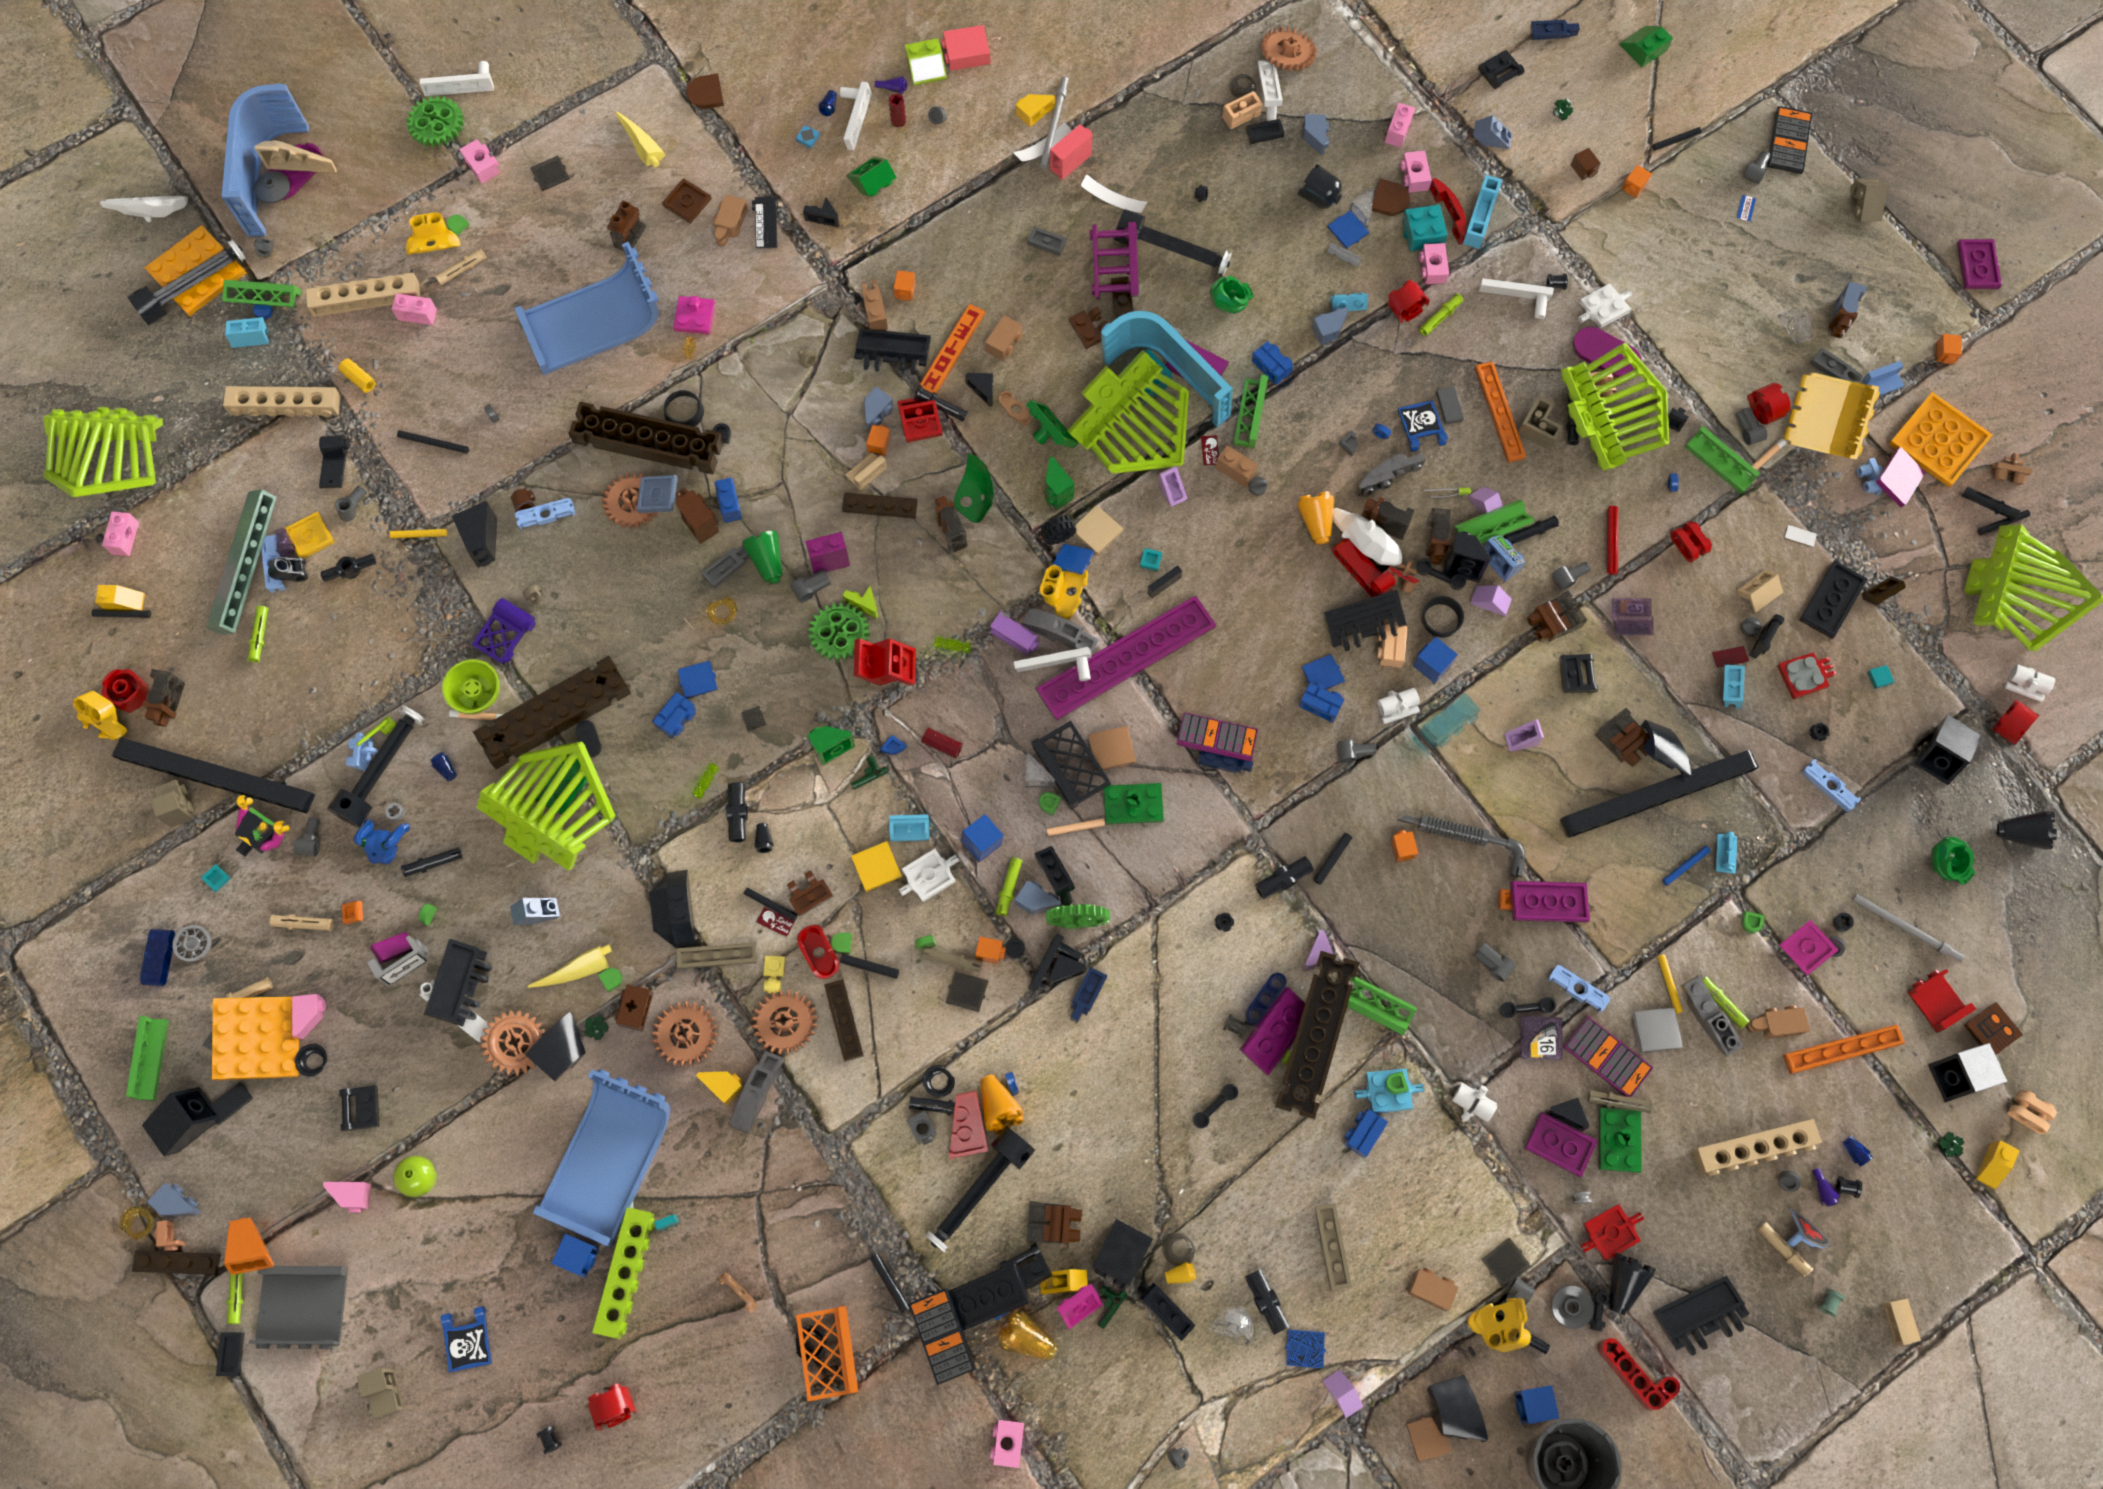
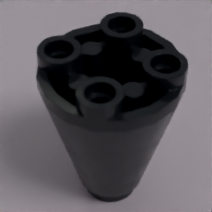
M2041 811L2005 819L1997 823V836L2005 840L2045 850L2053 849V840L2057 839V829L2053 828L2055 812Z
M1615 1252L1612 1261L1609 1309L1625 1315L1653 1278L1656 1268L1646 1264L1642 1266L1640 1260L1629 1257L1627 1260V1256Z

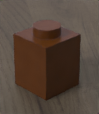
M1590 148L1575 154L1571 162L1572 168L1581 180L1594 177L1598 173L1601 164Z

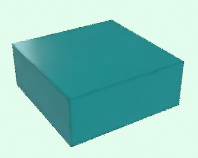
M1144 548L1140 568L1158 572L1163 552Z
M1888 665L1874 668L1867 672L1874 689L1892 685L1895 682Z
M217 864L201 877L216 893L231 879Z
M675 1214L654 1222L656 1229L659 1231L680 1224Z

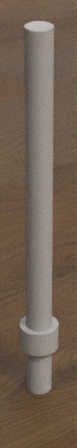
M1062 77L1060 88L1056 92L1057 99L1040 167L1043 169L1047 168L1063 100L1067 95V77Z
M1858 894L1854 896L1853 901L1935 947L1944 956L1948 955L1959 962H1962L1965 958L1963 954L1952 949V946L1948 943L1938 941Z

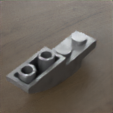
M1401 453L1379 464L1363 479L1358 487L1357 495L1367 496L1376 490L1388 489L1391 487L1394 478H1400L1405 473L1411 471L1417 472L1421 470L1426 460L1423 453L1407 459L1404 453Z
M1030 608L1021 624L1053 642L1057 640L1072 649L1089 647L1091 655L1099 641L1097 638L1085 633L1083 627L1062 617Z
M1695 976L1682 984L1681 988L1689 1000L1688 1006L1721 1052L1728 1056L1743 1047L1724 1011L1719 1010L1702 978Z
M768 1051L764 1052L759 1064L754 1066L743 1088L733 1113L730 1127L749 1134L767 1100L766 1095L784 1063L783 1057Z

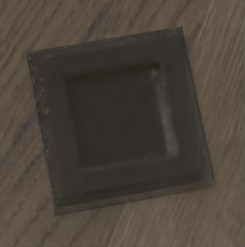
M760 706L742 712L748 731L766 725Z

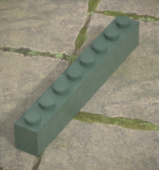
M262 489L249 491L206 625L207 629L220 635L234 634L236 632L277 497Z

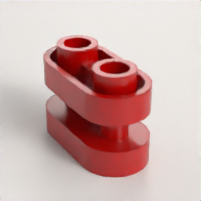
M1689 521L1682 528H1677L1670 533L1673 543L1688 562L1697 560L1699 554L1704 556L1711 552L1712 543L1709 538L1705 537L1701 527L1696 522Z

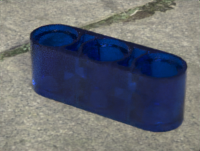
M150 930L140 974L142 985L165 986L173 953L174 930Z
M1273 973L1254 998L1245 1013V1021L1249 1025H1258L1284 990L1287 980L1283 974ZM1272 980H1280L1282 986L1279 988L1274 987ZM1267 995L1270 997L1271 1002L1263 1003L1260 997ZM1249 1012H1258L1259 1019H1252Z

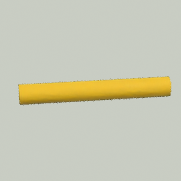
M447 529L390 531L389 536L391 539L447 536Z
M1665 954L1659 955L1657 958L1676 1014L1682 1013L1683 1009Z

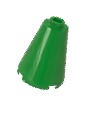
M776 530L761 532L760 536L755 537L753 535L742 541L743 548L763 580L769 582L770 585L780 582L783 572L779 535Z

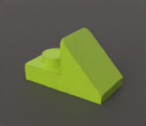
M869 586L863 598L856 591L850 592L845 590L842 595L844 603H849L852 607L856 606L858 610L877 619L878 611L871 586Z

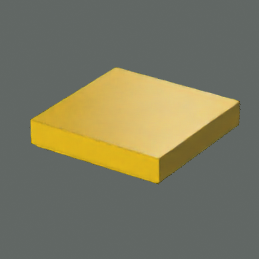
M318 511L284 528L299 558L305 559L335 543Z
M887 841L851 856L866 892L902 878Z

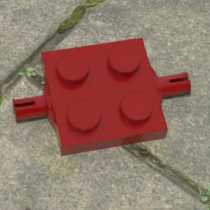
M1617 1204L1583 1223L1590 1240L1580 1245V1248H1584L1582 1251L1586 1253L1595 1247L1603 1260L1607 1261L1614 1257L1615 1252L1621 1253L1641 1242L1636 1233L1635 1224L1644 1220L1643 1216L1636 1219L1642 1213L1638 1212L1629 1217L1624 1213L1620 1204Z

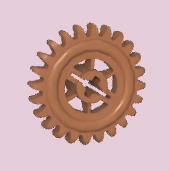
M1281 26L1279 32L1275 27L1273 33L1272 30H1269L1268 34H1265L1261 42V49L1265 59L1270 60V64H1275L1276 68L1281 67V70L1287 69V71H1291L1293 69L1298 71V69L1304 70V67L1308 68L1314 62L1317 48H1315L1316 43L1312 44L1313 38L1307 40L1308 33L1302 37V30L1296 34V27L1290 32L1288 26L1286 32H1284L1283 26Z
M627 472L625 473V479L618 475L619 482L612 479L614 486L607 484L610 492L603 491L607 498L602 497V501L605 503L602 504V508L605 510V515L609 516V521H614L615 525L621 523L622 528H625L627 525L629 529H632L634 525L640 528L641 523L646 526L647 520L652 522V516H658L657 512L638 513L636 511L639 492L636 490H640L641 477H644L643 473H640L638 478L635 472H633L631 478ZM620 500H623L624 504L620 508Z
M789 989L786 995L783 994L782 990H779V996L771 992L772 999L770 1000L764 996L766 1004L758 1002L762 1009H754L758 1017H752V1020L757 1022V1024L751 1027L758 1031L753 1035L755 1037L761 1036L758 1043L765 1042L764 1049L771 1046V1053L778 1049L779 1055L784 1050L789 1055L792 1048L797 1053L798 1046L805 1048L804 1041L811 1042L808 1035H815V1032L811 1030V1028L817 1027V1024L812 1022L817 1019V1016L811 1015L815 1012V1008H809L811 1001L804 1003L805 995L798 999L799 993L797 991L793 996H791ZM783 1008H787V1009H788L787 1012H786V1011H781V1012L778 1013V1010H780V1009H783ZM791 1010L795 1011L798 1016L792 1017L790 1015ZM776 1012L774 1020H771L773 1014ZM783 1018H786V1025L783 1026L781 1022L783 1021ZM799 1024L797 1030L793 1032V1026ZM772 1028L779 1029L778 1035L772 1031ZM790 1031L792 1035L786 1037L781 1036L782 1032Z
M688 1001L685 1002L684 1007L677 1002V1009L669 1005L670 1013L663 1010L662 1012L665 1017L657 1016L661 1023L653 1024L658 1029V1031L652 1032L653 1036L658 1037L652 1040V1043L659 1044L655 1047V1051H662L659 1057L667 1056L666 1063L673 1060L674 1066L679 1061L682 1067H685L686 1062L693 1066V1060L700 1063L701 1056L707 1058L706 1051H713L710 1045L716 1044V1041L712 1040V1038L718 1036L717 1033L713 1032L718 1026L711 1025L715 1018H708L710 1011L703 1013L704 1006H700L697 1010L695 1002L692 1007H690ZM684 1020L691 1021L689 1024L683 1023ZM694 1023L698 1026L700 1033H695L692 1029ZM681 1027L687 1031L686 1037L690 1041L691 1045H689V1042L686 1040V1038L682 1036ZM671 1036H675L678 1040L676 1046L672 1043ZM699 1036V1039L697 1040L696 1044H694V1037ZM682 1043L686 1044L688 1048L682 1049L679 1046Z
M510 1010L509 1016L502 1012L501 1019L494 1016L495 1023H487L490 1029H483V1033L487 1036H481L480 1040L486 1043L481 1044L480 1049H486L482 1053V1057L489 1056L486 1064L494 1062L492 1070L499 1066V1074L506 1069L507 1076L510 1075L512 1070L518 1076L519 1069L526 1074L527 1066L534 1070L533 1062L525 1053H522L521 1049L522 1047L529 1046L526 1050L527 1052L542 1037L541 1035L546 1032L544 1029L539 1030L542 1023H534L536 1017L528 1019L529 1013L521 1016V1011H518L514 1015L513 1011ZM513 1029H519L522 1032L520 1034L514 1033ZM504 1032H506V1039H499L500 1036ZM524 1033L527 1035L529 1043L523 1041L522 1035ZM511 1040H513L514 1043H517V1047H514V1045H510ZM499 1043L504 1044V1053L500 1049ZM507 1053L512 1054V1055L514 1054L515 1057L508 1056V1055H506V1054H507Z

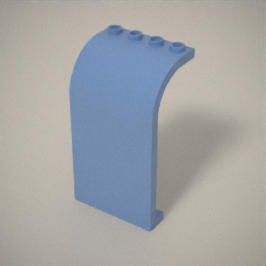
M285 84L253 87L235 100L229 112L222 199L248 237L266 236V229L257 217L258 197L255 194L254 185L260 177L261 159L254 149L255 145L263 141H271L277 136L286 133L309 132V125Z
M629 242L622 244L626 255L624 265L611 277L523 311L522 306L514 308L543 375L634 340L646 333L657 321L659 311L656 302L659 301L655 291L651 292L650 287H652L650 279L648 276L644 277L643 273L646 272L642 262L638 263V253L635 247L631 248Z
M591 1069L588 1078L593 1081L590 1102L540 1206L536 1205L533 1214L611 1248L622 1226L626 1208L631 1207L659 1148L668 1125L671 1109L670 1105L664 1101L666 1097L655 1092L652 1096L646 1093L647 1089L639 1085L631 1087L627 1085L629 1081L617 1076L615 1080L609 1077L610 1073L602 1069H598V1071Z

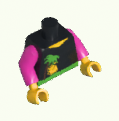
M245 795L239 796L236 799L239 810L235 835L243 841L236 851L246 857L252 848L262 854L265 851L267 852L279 847L284 834L290 829L289 826L282 827L284 821L273 823L254 808L248 807L253 803L252 798L244 800Z

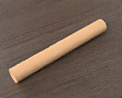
M1104 818L1048 828L1047 835L1053 836L1105 826Z

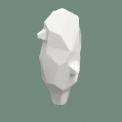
M186 196L107 199L106 201H100V204L104 208L117 210L126 215L144 217L147 222H152L153 217H166L184 208L188 198Z
M1339 508L1333 509V522L1343 532L1341 537L1349 538L1364 555L1372 558L1379 564L1391 566L1401 564L1402 553L1399 546L1373 520L1370 521L1359 514L1350 513Z

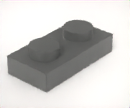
M1034 227L1027 244L1061 256L1067 243V238Z

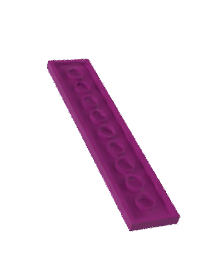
M1195 595L1091 656L1092 658H1088L1090 680L1079 681L1077 665L1040 685L1036 688V691L1057 721L1216 628V624Z

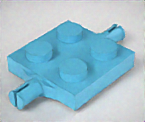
M1406 1068L1367 1072L1366 1090H1355L1354 1094L1355 1099L1367 1098L1372 1112L1385 1113L1412 1110V1093L1424 1092L1423 1084L1411 1085ZM1403 1071L1409 1091L1398 1095L1389 1093L1385 1087L1387 1077L1393 1073Z

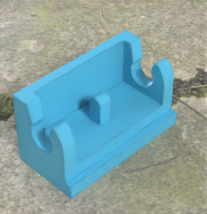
M263 317L226 321L225 335L232 348L269 343L266 333H269Z
M1725 665L1723 689L1725 707H1728L1729 704H1734L1736 709L1742 708L1745 666Z
M889 816L891 842L930 840L929 816Z

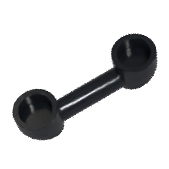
M1426 558L1420 559L1416 565L1417 572L1420 575H1431L1449 583L1450 587L1454 590H1461L1466 584L1464 575L1455 574L1451 577L1433 569L1431 561Z
M1551 997L1542 998L1538 1003L1521 1005L1505 1002L1500 1006V1014L1504 1018H1512L1516 1013L1540 1011L1545 1014L1552 1013L1556 1009V1002Z
M1233 1084L1223 1086L1220 1096L1203 1112L1194 1114L1192 1119L1194 1126L1200 1129L1207 1127L1210 1122L1209 1117L1225 1101L1237 1098L1238 1088Z

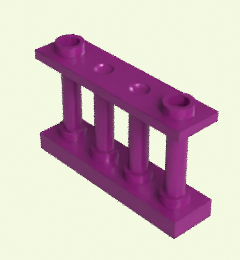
M1128 222V227L1124 230L1098 231L1097 225L1093 224V230L1089 231L1090 241H1093L1095 284H1092V295H1095L1096 299H1100V293L1128 291L1132 297H1139L1136 222ZM1098 238H1129V246H1126V248L1098 249ZM1126 255V257L1130 258V264H1127V266L1099 267L1100 256ZM1120 273L1130 275V282H1127V284L1100 285L1099 275Z

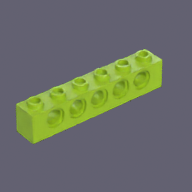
M626 1208L592 1333L621 1339V1336H624L628 1325L625 1322L626 1317L632 1311V1295L637 1292L639 1285L637 1280L638 1273L642 1272L645 1260L642 1258L644 1251H647L650 1245V1239H648L650 1230L653 1231L655 1226L654 1222L656 1219L651 1212ZM640 1226L642 1229L640 1236L633 1237V1229ZM630 1247H635V1256L628 1258L627 1250ZM629 1268L630 1276L623 1279L621 1277L622 1270ZM622 1288L625 1295L621 1300H617L615 1297L616 1291ZM616 1309L619 1312V1317L616 1321H611L610 1313Z

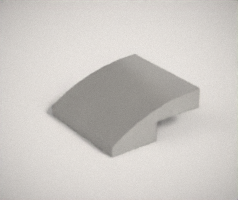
M1674 1008L1632 1013L1640 1052H1657L1660 1050L1683 1048Z

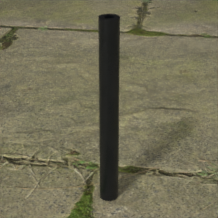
M401 430L397 432V437L465 454L469 452L468 446Z

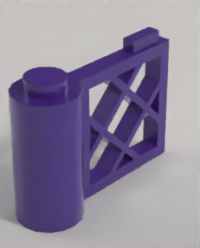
M501 598L494 605L492 615L471 645L503 665L505 662L509 663L514 656L512 651L524 633L532 631L535 627V617L506 599ZM495 620L500 622L501 630L492 632L491 625ZM514 631L517 635L513 640L507 641L505 632ZM502 633L503 643L494 645L493 635ZM489 637L490 646L481 647L479 645L481 640ZM504 646L505 653L499 658L496 656L495 648Z

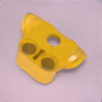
M433 212L410 218L409 224L413 233L406 242V255L460 246L457 235L448 230L442 214ZM430 241H435V244L432 246L426 245Z
M1057 565L1047 568L1040 586V593L1044 601L1054 607L1057 616L1069 620L1074 615L1082 601L1080 595L1083 586H1087L1088 571L1085 570L1083 575L1062 571ZM1069 588H1076L1077 592L1075 595L1069 596L1067 595V590Z
M89 691L73 699V706L77 711V719L82 722L85 729H88L90 723L102 732L98 734V738L116 740L126 734V727L117 722L115 706L95 691Z
M1522 1298L1506 1299L1507 1303L1493 1306V1303L1488 1304L1472 1313L1468 1317L1467 1323L1472 1331L1482 1335L1489 1348L1500 1352H1508L1526 1347L1530 1343L1531 1335L1527 1329H1524L1528 1316L1525 1301ZM1499 1310H1502L1505 1314L1501 1322H1497L1495 1318ZM1519 1332V1337L1516 1340V1334ZM1500 1337V1343L1497 1345V1340Z

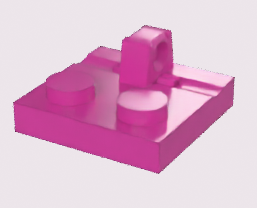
M679 296L673 325L674 331L710 334L715 307L714 299L698 298V296Z
M1811 920L1806 922L1779 945L1806 976L1838 951Z
M1092 1284L1080 1288L1077 1294L1071 1298L1063 1300L1056 1309L1068 1329H1071L1103 1304Z

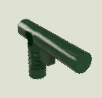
M869 756L866 760L870 767L864 770L866 776L852 782V788L855 790L887 774V768L885 766L879 768L874 757Z
M1103 1285L1099 1292L1107 1297L1103 1304L1107 1311L1097 1324L1103 1330L1127 1297L1124 1291L1120 1290L1117 1295L1105 1285ZM1114 1298H1120V1303L1116 1304Z

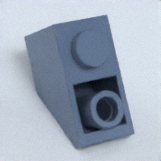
M1305 114L1303 140L1320 155H1324L1325 148L1329 146V137H1326V133L1329 131V122H1326V115Z
M1491 115L1475 121L1473 136L1482 145L1504 149L1510 148L1512 133L1496 117Z
M1347 307L1337 308L1331 313L1320 314L1314 318L1312 328L1320 345L1338 338L1348 314Z
M875 387L864 399L867 430L870 432L872 425H880L882 419L885 416H889L894 409L893 399L878 387Z
M1028 880L1014 899L1015 905L1031 915L1047 912L1050 908L1060 907L1059 897L1054 893H1047L1042 890L1043 887L1035 881L1031 883Z
M522 898L510 906L513 925H531L560 917L557 898Z
M164 1183L147 1201L161 1216L165 1217L199 1215L201 1212L196 1207L198 1203L193 1198H187L183 1195L184 1190L176 1183L173 1185Z

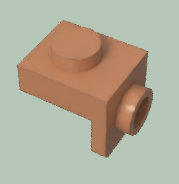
M166 1220L157 1221V1227L154 1230L156 1247L164 1248V1251H177L178 1247L185 1246L184 1241H173L174 1222Z

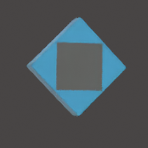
M804 125L796 137V142L812 148L820 137V132Z

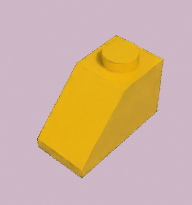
M1028 94L1016 103V115L1031 127L1054 109L1055 96Z
M98 585L95 603L104 610H142L145 594L118 585Z
M727 1071L698 1072L696 1074L726 1106L743 1090L741 1085L743 1081L735 1073L730 1075Z
M2001 1140L1990 1143L1975 1180L1993 1189H1997L2012 1170L2020 1150Z
M1068 1269L1052 1271L1053 1276L1040 1283L1041 1294L1076 1293L1083 1286H1088L1087 1270Z

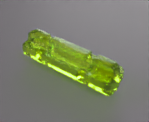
M936 636L934 646L938 648L945 647L944 649L958 652L962 650L963 653H970L971 651L970 642L964 641L961 643L960 640L944 639V637Z
M709 763L706 768L707 771H704L697 783L698 786L694 788L692 794L696 798L701 799L705 794L704 790L708 789L714 778L713 775H716L719 768L714 763Z

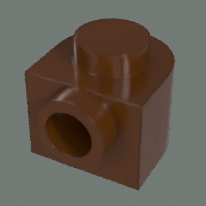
M526 488L518 489L511 495L516 512L535 507L533 501L536 498L532 490L527 491Z

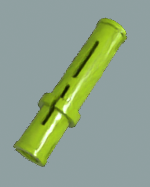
M1455 293L1449 301L1444 302L1441 308L1419 327L1420 333L1423 336H1428L1431 331L1446 317L1451 316L1454 310L1464 302L1463 297Z
M265 606L256 607L252 637L248 642L250 648L247 660L254 663L260 662L261 650L265 644L263 638L269 608ZM261 619L260 631H258L259 621ZM258 637L257 648L255 649L256 639Z
M1015 857L1010 858L1003 888L998 894L1000 898L995 910L997 915L1001 916L1003 914L1004 917L1007 916L1010 902L1014 899L1013 892L1023 862L1019 858H1016V860Z
M1707 976L1702 979L1715 1003L1740 1029L1750 1022L1736 1005L1723 994L1724 991L1721 988L1719 989ZM1710 988L1722 999V1001L1710 990Z
M243 1273L237 1274L236 1289V1274H230L228 1300H226V1305H228L226 1324L229 1325L241 1323V1305L244 1304V1300H242ZM235 1294H236L235 1312H234V1300H235L234 1297H235Z

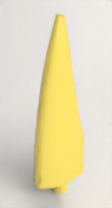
M616 112V116L628 133L643 163L646 166L653 165L658 167L659 161L665 157L663 150L640 127L619 112Z
M609 944L602 948L600 945L580 954L559 970L529 984L528 988L562 984L608 969L609 966L604 955L612 952Z

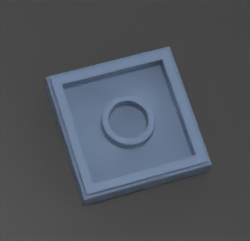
M676 475L641 477L636 511L638 513L673 512L678 477Z

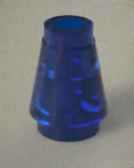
M829 90L818 105L819 112L824 116H831L835 112L837 99L835 91Z
M444 752L435 755L430 760L431 766L447 782L457 777L448 755H445Z
M1853 1136L1842 1142L1853 1162L1860 1167L1874 1158L1870 1154L1872 1152Z

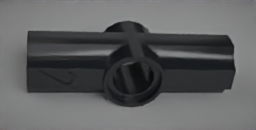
M740 782L728 784V804L726 805V817L729 824L728 837L730 842L735 843L746 841V820H748L747 803H745V784Z
M1304 856L1288 866L1284 865L1278 868L1271 876L1255 884V888L1259 896L1264 900L1280 890L1284 891L1290 888L1297 880L1310 874L1314 869L1310 860Z
M1259 1269L1245 1276L1248 1286L1254 1295L1255 1304L1261 1315H1264L1273 1335L1289 1328V1323L1280 1308V1301L1275 1291L1270 1288L1262 1270Z

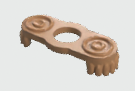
M1005 390L999 394L998 401L1010 417L1024 426L1032 422L1033 417L1025 409L1024 405L1012 396V392ZM1015 405L1021 408L1018 414L1011 412V408Z
M723 1273L717 1278L720 1285L727 1283L746 1302L744 1309L753 1314L758 1306L757 1302L729 1274Z

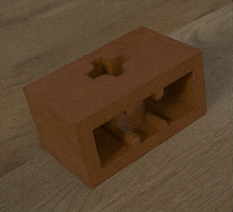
M627 984L626 989H623L621 992V1007L615 1013L616 1024L619 1027L643 1032L654 993L650 989ZM635 1004L637 1008L631 1011L629 1007H633Z

